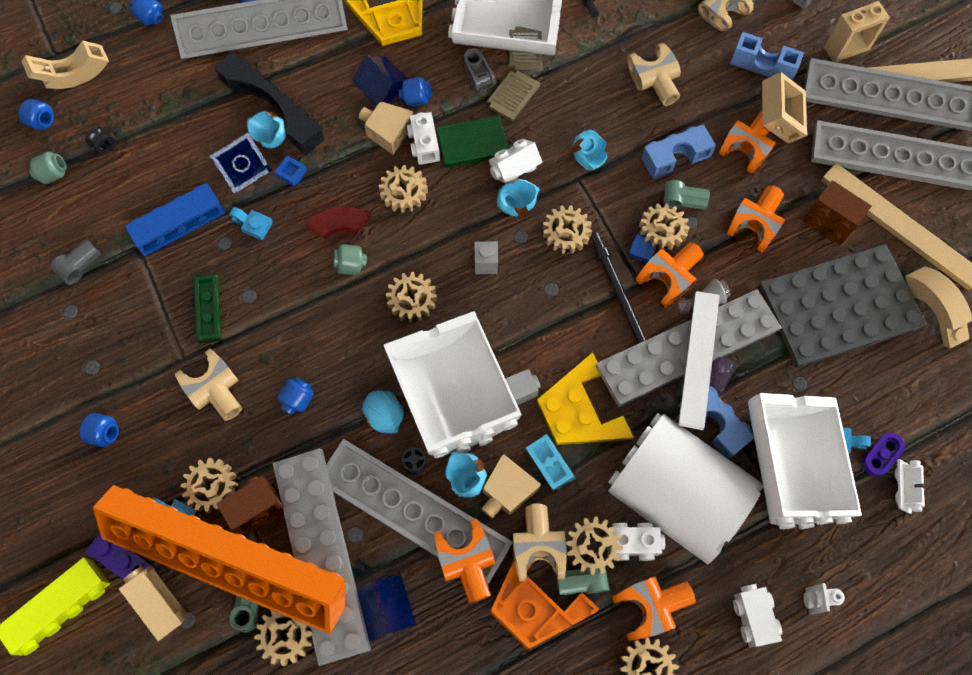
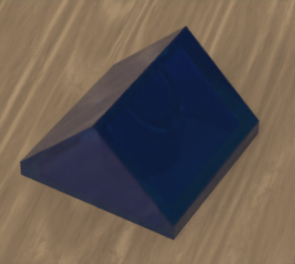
M366 55L353 78V82L378 105L381 102L389 103L397 97L399 89L402 88L403 81L408 78L386 56Z
M249 132L209 155L216 170L234 194L272 171Z
M401 574L374 580L357 589L369 642L417 625Z

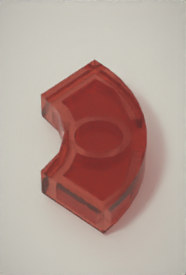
M336 207L319 213L306 225L308 229L326 239L338 231H350L357 234L369 220L370 215L357 208Z

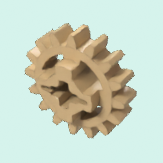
M405 165L402 166V170H398L395 166L393 173L387 170V178L381 177L382 184L379 185L381 200L385 201V206L388 207L392 204L393 211L401 208L402 213L405 212V208H409L412 212L414 205L421 207L420 200L425 201V193H428L426 178H422V172L418 171L415 173L413 166L406 170Z
M659 203L656 204L655 209L650 206L647 212H644L639 224V227L642 228L640 235H646L644 241H651V247L653 248L656 245H660V250L664 249V246H667L669 250H672L674 245L680 247L690 229L687 226L689 220L682 218L684 215L683 211L677 213V207L674 206L672 209H669L667 203L664 208H661Z
M562 205L559 212L556 209H552V214L546 215V222H543V238H548L547 245L554 244V251L562 248V254H565L566 249H569L571 254H573L576 247L581 251L583 244H588L592 233L590 229L592 223L587 221V214L580 215V208L575 212L571 205L568 210H565ZM554 223H555V224H556V228H555V231L553 232L552 226H553ZM581 227L582 234L579 236V228Z
M411 272L410 277L402 273L401 280L394 278L395 286L388 285L390 292L386 293V298L389 300L387 302L388 308H393L392 314L394 316L399 314L401 321L408 317L409 323H412L414 317L421 321V315L430 316L428 309L434 310L435 304L433 302L437 301V295L434 294L436 292L435 286H430L431 280L426 279L424 281L423 274H420L417 278L414 272ZM408 292H410L411 295H413L415 303H413V300L409 297Z
M208 458L207 464L202 460H198V467L190 466L189 468L192 473L190 475H183L187 479V483L181 484V487L187 491L182 494V497L189 499L187 504L190 507L195 506V510L198 512L205 509V512L211 514L213 507L220 511L217 503L222 501V497L232 491V488L238 487V484L232 481L237 475L234 472H230L232 467L228 464L224 465L221 459H218L215 463L212 458ZM210 470H217L222 474L213 475ZM212 481L213 483L210 484L211 489H206L209 487V482ZM206 496L209 501H201L197 497Z
M594 517L593 523H589L588 519L584 518L585 525L583 526L576 523L577 532L569 531L568 533L573 537V540L566 541V545L572 546V550L567 552L568 556L574 555L576 557L572 564L576 565L580 562L582 564V572L589 567L591 575H594L596 568H599L602 574L605 573L604 566L606 565L613 569V558L620 560L616 550L623 549V546L617 545L616 542L622 538L621 535L614 536L613 534L616 527L607 528L608 520L606 519L602 524H599L598 517ZM593 527L604 530L609 536L600 537L596 535ZM585 531L586 539L584 543L577 546L579 535ZM589 533H592L596 542L601 541L602 543L598 547L599 557L596 556L592 549L588 550L587 548L591 539ZM612 545L610 555L604 560L602 554L605 548ZM588 554L592 556L595 563L585 561L580 555Z
M271 610V617L267 615L262 616L265 624L257 625V628L261 630V634L254 636V639L261 640V644L256 649L265 650L262 658L268 659L271 656V664L276 665L279 659L282 666H287L288 659L292 663H297L298 654L304 657L307 655L304 647H312V643L307 641V639L313 635V632L307 630L310 626L294 619L289 620L286 624H281L277 620L287 616ZM301 629L300 642L297 640V631ZM270 630L271 641L268 643V632ZM282 630L289 631L287 633L288 641L281 640L282 635L280 632ZM283 647H287L288 649L292 650V652L287 654L277 653Z
M644 638L643 645L638 640L633 641L634 649L629 646L625 648L629 655L628 657L621 656L620 659L626 662V665L620 667L619 670L626 672L627 675H661L663 667L666 666L665 675H674L672 674L673 670L678 669L679 665L672 664L671 660L676 655H668L666 653L669 649L668 645L660 648V640L655 639L650 644L649 638ZM646 649L656 651L661 656L657 658L652 657ZM636 656L638 662L636 668L632 670V662ZM646 662L648 664L658 663L652 668V674L639 673L647 666Z

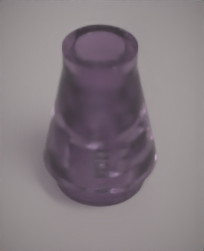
M717 357L716 361L712 363L710 386L719 394H723L725 387L736 370L734 367L735 362L724 357Z

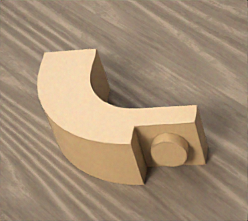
M81 41L73 54L61 60H45L27 55L22 60L28 78L42 80L45 88L50 89L70 88L90 81L109 62L102 45Z
M928 267L920 268L906 275L907 286L912 296L924 301L936 314L943 345L952 348L970 339L967 323L972 321V314L968 303L957 286L944 274Z

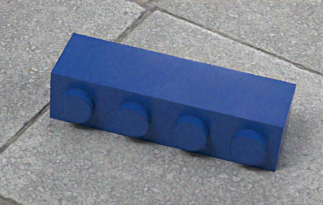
M206 183L195 187L183 196L174 198L170 203L162 207L155 208L149 214L134 219L125 227L136 247L145 257L224 215L225 212L210 186Z

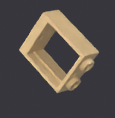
M879 1L844 13L840 16L824 49L833 62H839L871 49L890 16Z
M782 72L763 80V126L786 143L807 136L806 91Z
M151 565L145 570L140 566L123 579L126 584L119 588L120 592L158 641L181 625L188 616V613Z

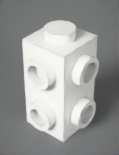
M432 112L410 115L411 124L407 125L409 138L414 139V143L410 144L412 156H417L418 165L440 161Z
M520 139L513 143V147L495 153V157L489 160L491 165L490 172L495 180L506 183L513 182L523 173L534 171L536 166L542 163L535 142Z
M627 523L612 524V527H616V530L613 532L614 536L621 535L622 537L616 541L617 545L623 546L622 550H616L620 560L614 559L615 561H627L629 556H639L640 561H653L655 556L662 554V550L665 549V536L661 534L660 527H653L652 523L637 524L638 527H628ZM612 545L607 547V556L611 553Z
M756 584L740 587L742 592L734 595L733 606L737 616L741 617L743 624L741 634L745 643H748L750 648L782 641L780 636L783 633L779 620L775 619L772 609L774 608V600L769 592L767 593L766 587L757 589Z

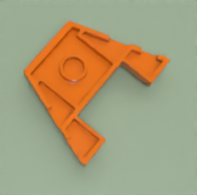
M513 560L490 613L529 650L595 614L599 608L586 595L581 593L563 611L528 576L526 581L518 580ZM536 561L532 562V563L529 565L528 569H529Z

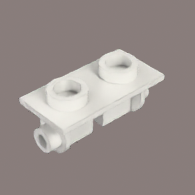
M897 459L898 467L895 469V478L898 481V492L895 495L896 503L900 510L912 514V511L921 512L922 507L925 506L924 488H914V484H924L923 466L918 460H911L909 465Z
M825 583L805 588L804 604L809 609L810 615L830 611L829 606L841 605L844 602L843 592L839 589H826Z

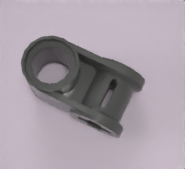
M476 48L468 49L464 53V72L473 90L478 92L480 88L487 85H496L494 73L488 66L482 52Z

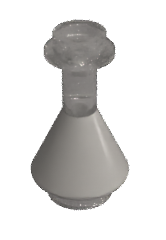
M715 278L702 291L704 293L720 295L719 304H725L727 298L731 296L727 283L724 280L718 281ZM681 297L680 301L676 302L681 314H690L689 309L693 308L694 297L686 301Z

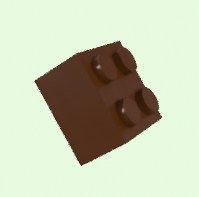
M832 180L803 221L808 223L811 228L826 235L832 242L842 245L872 205Z
M263 475L249 479L245 482L243 488L226 493L222 497V501L217 503L230 529L244 537L284 513V506L279 494Z

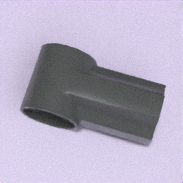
M85 239L68 255L56 257L52 261L50 268L66 284L72 285L81 279L83 270L98 258L101 253Z

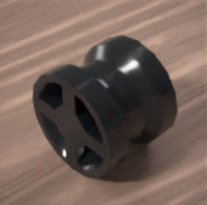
M101 127L92 128L85 137V142L90 147H94V150L100 155L109 153L115 145V139L111 135L106 134V131Z
M411 447L404 451L401 461L407 473L418 475L425 471L427 459L422 449Z

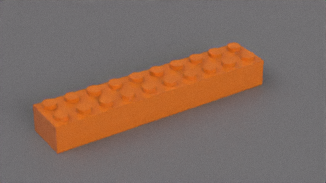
M113 485L93 507L103 540L320 631L331 634L345 610V578H342L336 572H328L318 568L311 562L295 559L288 553H281L269 548L264 543L248 540L241 534H234L224 530L219 525H211L201 521L194 515L189 516L181 513L172 506H164L152 498H144L134 494L127 488L122 489Z

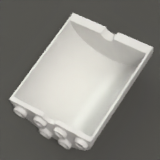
M455 0L457 7L452 10V21L454 23L449 25L448 37L452 38L454 44L554 56L562 0ZM515 27H525L542 31V39H538V36H513V38H510L509 30H515ZM513 33L515 35H538V33ZM518 38H536V39H518Z
M475 311L438 324L429 331L422 330L384 344L426 449L434 458H440L454 451L466 453L471 450V446L476 444L484 446L493 441V436L518 425L517 420L522 414Z
M759 393L748 401L770 523L779 525L780 529L795 528V525H798L799 529L815 527L814 523H817V525L833 523V521H836V524L851 523L852 517L861 516L862 513L836 398L815 396L794 398L793 395Z
M658 413L636 444L640 447L638 448L634 445L622 462L626 465L621 473L616 471L608 483L612 486L608 492L654 526L660 527L662 532L708 565L721 552L726 541L729 542L743 524L761 494L760 491L763 488V483L682 426H678V423L665 414L661 416Z

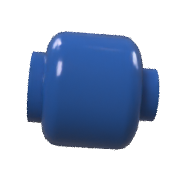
M131 0L132 15L144 25L158 24L162 20L163 7L157 0Z
M422 77L404 80L402 88L399 89L400 100L404 101L408 107L426 105L429 99L432 98L430 83Z
M28 99L19 107V119L24 125L36 130H45L51 126L54 113L48 104L35 99Z
M298 377L286 380L277 396L279 402L282 403L281 409L290 414H294L295 411H305L314 395L311 389L312 385Z
M97 413L86 416L79 427L81 440L86 444L98 447L109 446L116 440L119 434L117 422L113 417Z

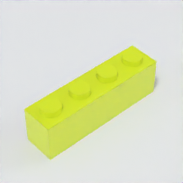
M83 557L1 623L0 640L11 655L26 656L39 647L38 643L41 640L57 633L61 629L63 622L80 614L83 611V606L90 600L93 601L102 596L105 588L111 583L94 560Z

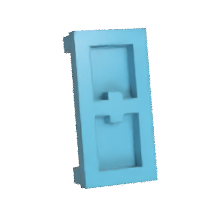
M547 434L526 447L553 490H558L565 483L576 479Z

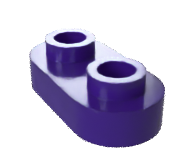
M886 433L881 436L862 460L864 470L869 475L876 477L887 473L904 452L905 443L903 439L895 433ZM886 443L891 446V450L886 448ZM872 461L877 463V468L872 466Z

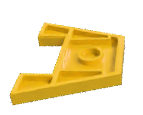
M345 0V4L382 46L422 35L423 0H397L369 8L367 0Z
M593 352L537 399L538 406L556 445L622 441L634 438L624 416L602 425L582 385V383L600 376L595 367L598 362Z

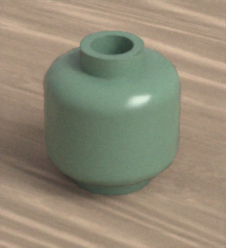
M48 151L32 158L30 161V175L33 179L43 184H50L63 178L65 175L66 163L59 154Z
M341 244L338 249H334L332 265L339 274L358 275L361 272V268H366L367 255L363 254L360 246Z

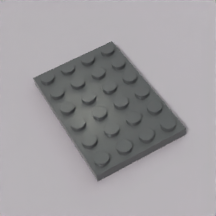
M886 244L761 282L759 285L768 307L782 327L780 329L781 336L796 368L922 329L927 325Z

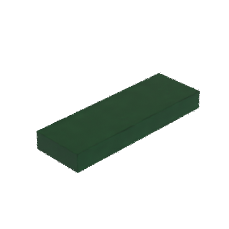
M217 274L194 277L196 341L198 344L222 341L219 276Z

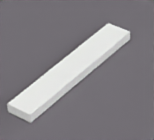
M698 291L695 293L678 426L703 430L705 427L720 297L717 294Z

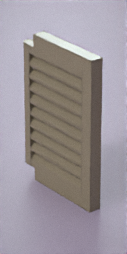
M515 27V30H509L510 38H513V36H538V39H542V31L525 27ZM513 33H538V35H515ZM518 38V39H536V38ZM509 50V66H515V70H542V54Z
M518 70L516 73L510 71L487 100V103L490 104L489 109L513 122L540 87V83Z

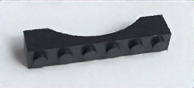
M232 52L214 67L219 80L233 92L254 95L273 105L286 121L287 134L291 144L305 156L325 140L321 124L315 119L311 120L302 107L295 106L287 94L283 95L280 93L278 87L272 81L268 82L258 69L254 70L243 56L239 57L235 52Z

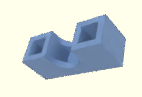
M742 32L731 59V65L767 77H772L782 72L789 79L793 80L799 69L804 52L783 46L782 50L778 53H768L761 47L763 38Z
M704 124L698 127L692 126L680 134H671L664 140L659 142L653 141L647 144L641 159L652 179H655L673 171L677 161L673 154H683L689 159L691 164L711 157L716 145Z
M709 385L706 417L715 419L720 427L719 435L711 443L723 456L730 459L754 439L751 428L735 416L733 408L728 404H724L718 397V392Z

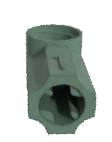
M678 180L668 181L665 184L663 206L667 203L669 209L676 206L677 209L689 207L706 210L710 192L708 189L687 187Z
M604 566L605 573L603 574L599 568H596L594 575H591L589 567L584 572L581 569L566 571L565 580H557L559 595L581 592L592 594L610 591L606 566Z
M236 596L235 606L230 614L229 621L231 626L244 633L253 631L258 624L257 613L259 605ZM248 612L250 615L249 622L244 626H240L239 617L243 613Z

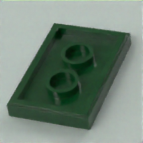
M500 116L437 127L445 168L487 161L495 157V153L498 151L509 149Z

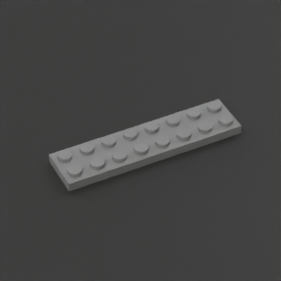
M256 0L170 15L181 59L348 30L342 0Z
M810 58L808 61L804 85L806 102L972 131V86Z
M819 120L814 125L811 162L831 166L839 164L843 168L972 191V147Z
M758 289L718 307L712 363L780 331L782 328ZM692 319L596 364V369L618 407L685 376Z
M345 439L342 440L326 464L333 493L438 557L434 533L441 531L443 539L452 548L463 549L470 544L472 540L470 520H473V517ZM479 522L488 539L495 560V565L482 569L487 585H489L513 542Z
M319 448L273 463L294 558L303 562H311L320 569L336 572L342 578H345V610L331 634L310 626V630L313 632L312 639L318 665L321 666L371 651L323 450Z

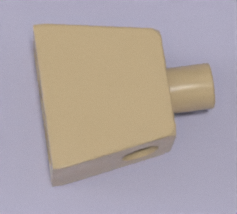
M381 102L374 111L364 107L359 114V119L366 122V135L394 155L408 134L407 125L411 124L410 115H413V112Z
M503 454L483 488V493L489 500L481 510L492 519L500 509L511 515L539 490L541 484Z

